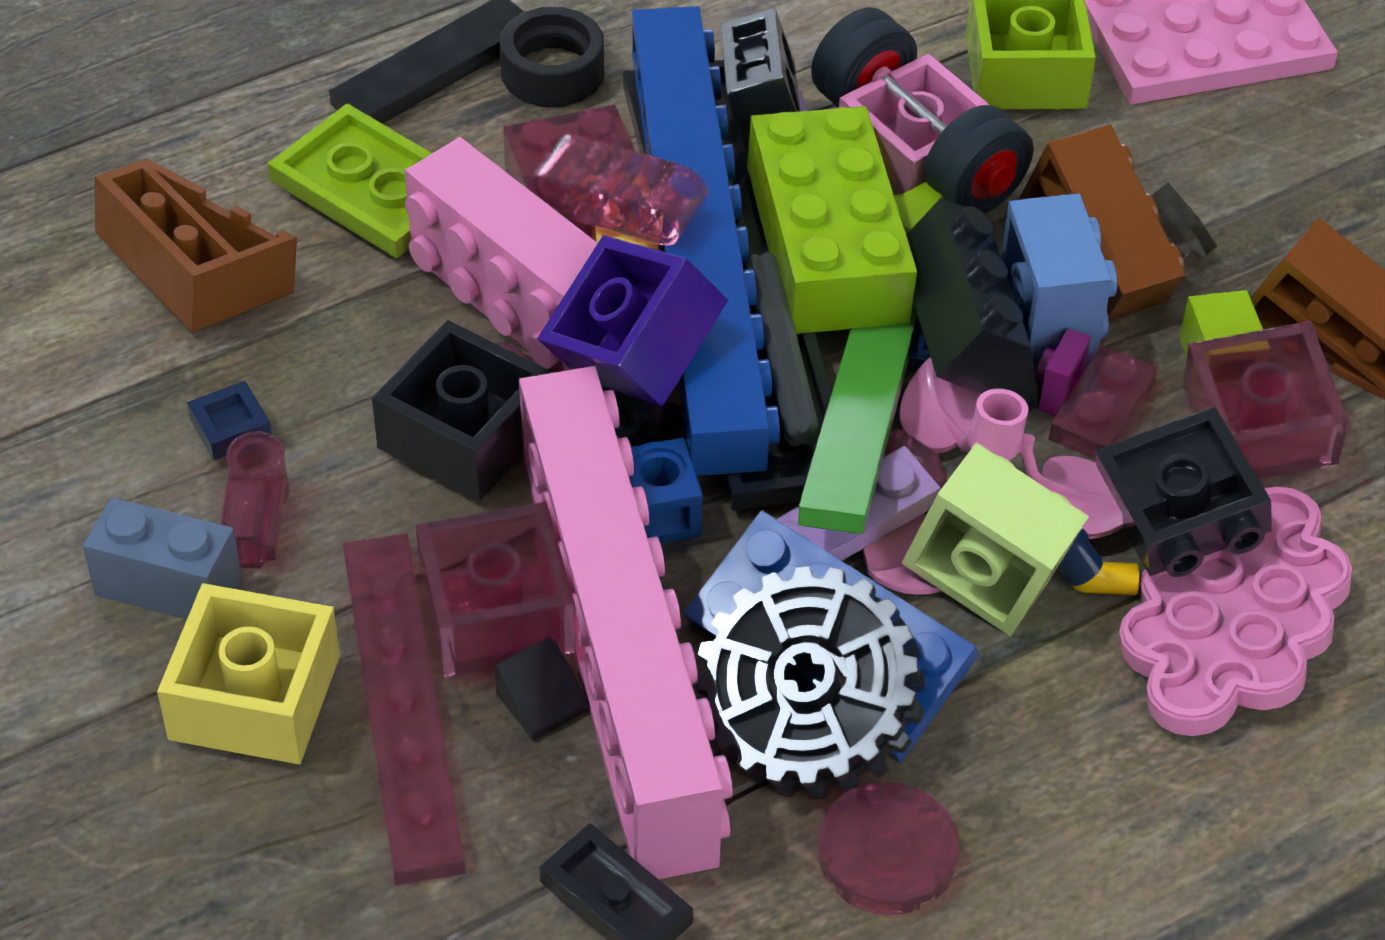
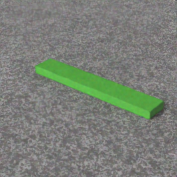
M914 302L910 323L851 328L799 503L798 525L864 534L919 321Z

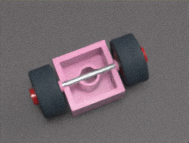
M873 7L858 9L838 21L822 39L812 61V81L817 90L837 108L867 106L894 196L904 194L918 185L927 182L944 199L963 207H975L986 214L1003 203L1019 186L1029 169L1034 151L1033 141L1027 131L1014 122L1001 109L989 105L929 53L917 59V45L914 38L887 13Z

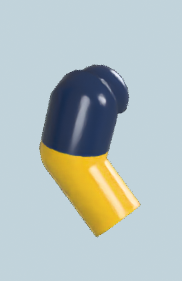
M1082 528L1057 569L1070 585L1081 593L1136 596L1139 589L1138 563L1104 562L1088 542L1089 535Z

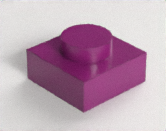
M1068 328L1056 350L1047 348L1044 351L1035 374L1036 383L1043 385L1039 411L1062 418L1083 379L1091 336Z

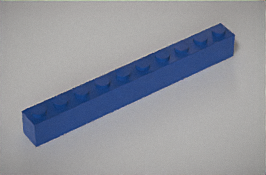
M699 6L632 10V58L659 251L687 258L728 299L727 304L713 324L711 331L705 337L678 382L687 449L696 476L767 471L769 445L779 444L780 440L779 416L776 406H766L764 397H771L772 392L771 369L769 359H758L757 351H763L764 348L763 322L761 313H750L749 306L756 305L755 274L753 269L743 270L742 263L749 259L748 233L746 226L736 227L735 220H741L742 216L741 192L739 184L729 185L728 179H734L735 176L734 151L732 144H722V139L728 138V119L726 105H716L715 101L721 100V76L719 66H709V63H714L713 29H703Z

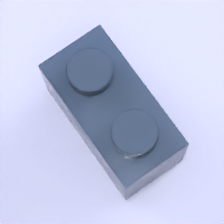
M114 497L109 499L83 544L96 596L184 619L188 618L202 583L236 589L242 579L234 528Z

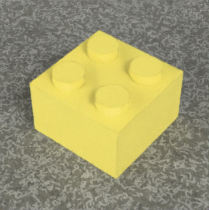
M202 583L157 690L168 740L300 765L340 658L334 607Z

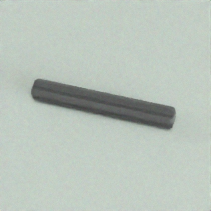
M766 252L761 256L752 254L745 263L746 268L753 269L755 274L756 305L754 310L755 314L761 313L764 352L766 359H769L771 381L785 441L793 447H798L803 443L812 445L819 438V424L776 256L770 252Z

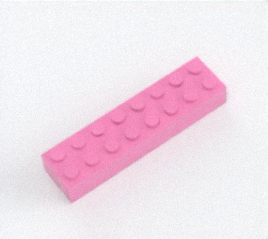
M595 366L520 378L523 465L586 698L590 703V713L628 853L658 879L718 868L720 866L721 839L731 835L730 820L724 800L732 798L733 795L730 770L724 755L713 757L709 740H714L715 738L712 711L707 698L696 699L692 684H696L698 681L694 652L689 642L679 644L675 630L681 628L678 600L674 589L663 590L659 577L665 575L663 552L658 537L647 538L644 526L649 525L647 499L642 486L633 488L631 486L629 476L634 475L633 456L628 438L617 439L614 428H619V412L614 391L602 390Z

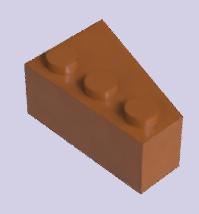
M1109 124L1048 142L1018 200L1080 193L1088 216L1095 217L1099 223L1101 233L1100 249L1105 260H1112L1116 270L1117 291L1114 297L1108 298L1106 308L1108 321L1167 303L1186 276L1183 258L1178 247L1169 242L1159 222L1156 202L1149 193H1145L1134 171L1131 152L1125 144L1120 143L1112 125Z
M147 158L95 176V233L192 333L294 293L296 236L282 229L275 236L251 223L250 212L237 205L230 209V211L206 199V189Z
M1318 217L1252 294L1250 299L1262 328L1282 338L1280 348L1294 355H1297L1301 349H1304L1334 364L1331 373L1385 399V270Z

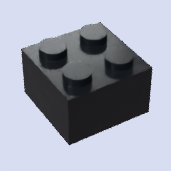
M447 320L372 397L377 448L481 501L522 455L519 379L549 374L551 371Z

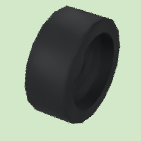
M540 7L525 11L510 20L500 34L501 79L508 91L523 102L541 107H563L581 102L595 93L604 80V34L596 21L580 11L565 7ZM545 48H562L580 55L576 60L561 65H542L524 58L531 52Z

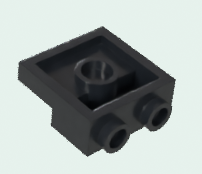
M1215 406L1095 450L1096 466L1122 512L1123 529L1150 577L1167 571L1172 577L1185 576L1195 571L1202 564L1204 556L1226 548L1233 554L1249 552L1263 541L1266 533L1272 531L1271 499Z

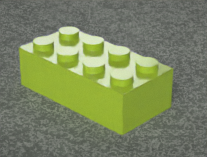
M867 106L752 115L747 169L768 250L776 256L796 334L910 323L917 269Z

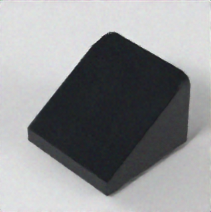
M546 637L504 659L495 667L497 696L532 740L590 709V703L561 649L551 637Z

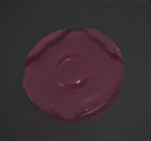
M873 782L847 791L829 806L819 827L818 864L825 879L827 874L829 880L836 886V893L849 904L874 914L903 915L920 909L921 903L929 901L934 896L936 900L948 889L957 869L959 858L958 830L947 809L928 793L902 783Z

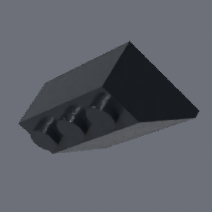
M941 197L906 234L917 269L913 301L936 377L981 394L991 389L1013 391L1026 401L1028 411L1031 412L1038 405L1032 349L1022 321L1023 314L1016 304L1007 277V267L1001 259L993 235V225L989 218L979 209L972 206L963 207Z

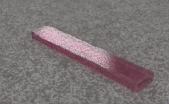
M408 534L343 543L344 558L395 885L466 874Z

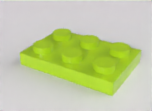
M347 103L268 162L267 166L270 181L393 257L399 258L409 250V242L411 241L409 215L405 207V200L407 198L405 170L432 153Z

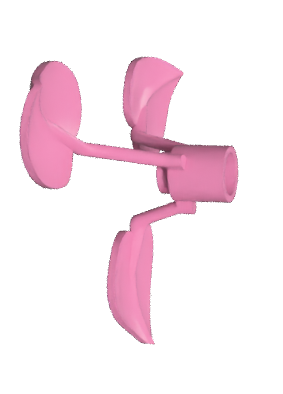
M931 357L917 370L907 385L899 412L901 430L912 444L930 453H944L957 446L963 452H969L977 442L993 454L1001 456L1008 461L1013 459L1018 453H1021L1027 476L1051 492L1062 495L1071 505L1089 516L1083 526V529L1089 535V539L1108 536L1123 528L1122 512L1101 476L1096 462L1076 456L1052 457L1045 462L1042 474L1039 473L1033 453L1035 437L1024 433L1028 405L1019 394L1006 389H991L981 394L937 378ZM923 513L867 547H863L862 551L867 575H870L875 582L905 594L921 595L941 592L940 589L901 564L926 514Z

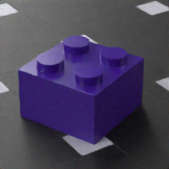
M603 235L537 340L570 370L595 366L601 386L663 406L705 337L711 331L713 324L727 304L728 299L687 258Z

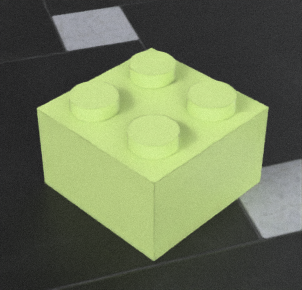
M976 442L937 494L901 564L1011 637L1050 581L1089 516L1071 505L1062 495L1051 492L1016 469L1010 461L993 454Z

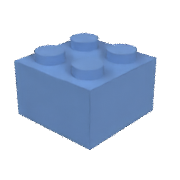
M1080 193L1009 201L1001 259L1007 267V277L1016 304L1023 314L1022 321L1032 349L1034 371H1037L1044 351L1047 348L1056 350L1068 328L1091 336L1085 366L1096 365L1100 339H1106L1108 336L1109 321L1106 308L1108 298L1116 295L1117 275L1112 260H1105L1100 249L1101 233L1099 223L1095 217L1088 216Z

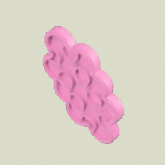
M1286 487L1264 488L1271 499L1272 531L1266 533L1263 541L1249 552L1233 554L1226 548L1204 556L1202 564L1195 571L1181 577H1172L1167 571L1151 577L1146 569L1142 572L1140 580V599L1142 604L1132 608L1122 619L1119 630V646L1122 658L1129 667L1148 677L1146 687L1148 709L1152 718L1161 727L1180 735L1198 736L1210 734L1223 727L1229 721L1238 705L1258 710L1281 708L1294 701L1304 690L1307 660L1325 652L1332 643L1335 618L1332 610L1339 607L1349 596L1352 579V565L1348 555L1338 545L1320 538L1322 516L1317 503L1307 494Z

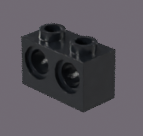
M776 8L721 23L727 94L747 145H749L752 115L801 111L795 60Z

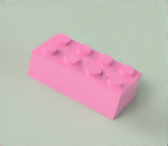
M461 137L405 170L407 191L405 207L409 215L411 237L409 251L415 263L423 271H431L445 282L461 302L472 304L489 318L494 328L504 336L510 335L526 348L538 365L546 369L550 368L554 372L570 370L540 343L537 338L596 247L597 242Z

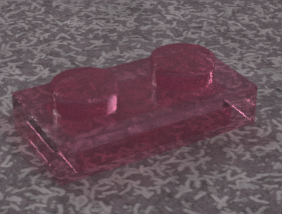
M1101 345L1052 421L1048 440L1096 460L1095 450L1119 442L1154 386L1158 367Z

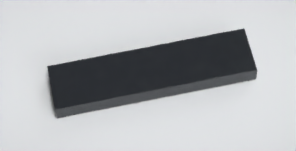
M490 0L330 89L331 106L339 110L348 103L383 124L499 58L501 32L510 20L525 11L510 0Z

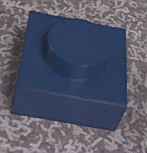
M246 381L187 402L190 420L214 461L272 439L270 421Z

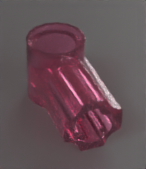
M255 431L238 436L230 443L226 452L229 474L221 525L234 528L240 567L261 569L262 565L266 562L276 560L282 509L289 496V484L284 446L278 438L270 433Z

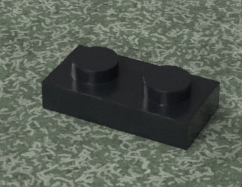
M591 823L539 866L540 882L608 940H675L693 924V907Z

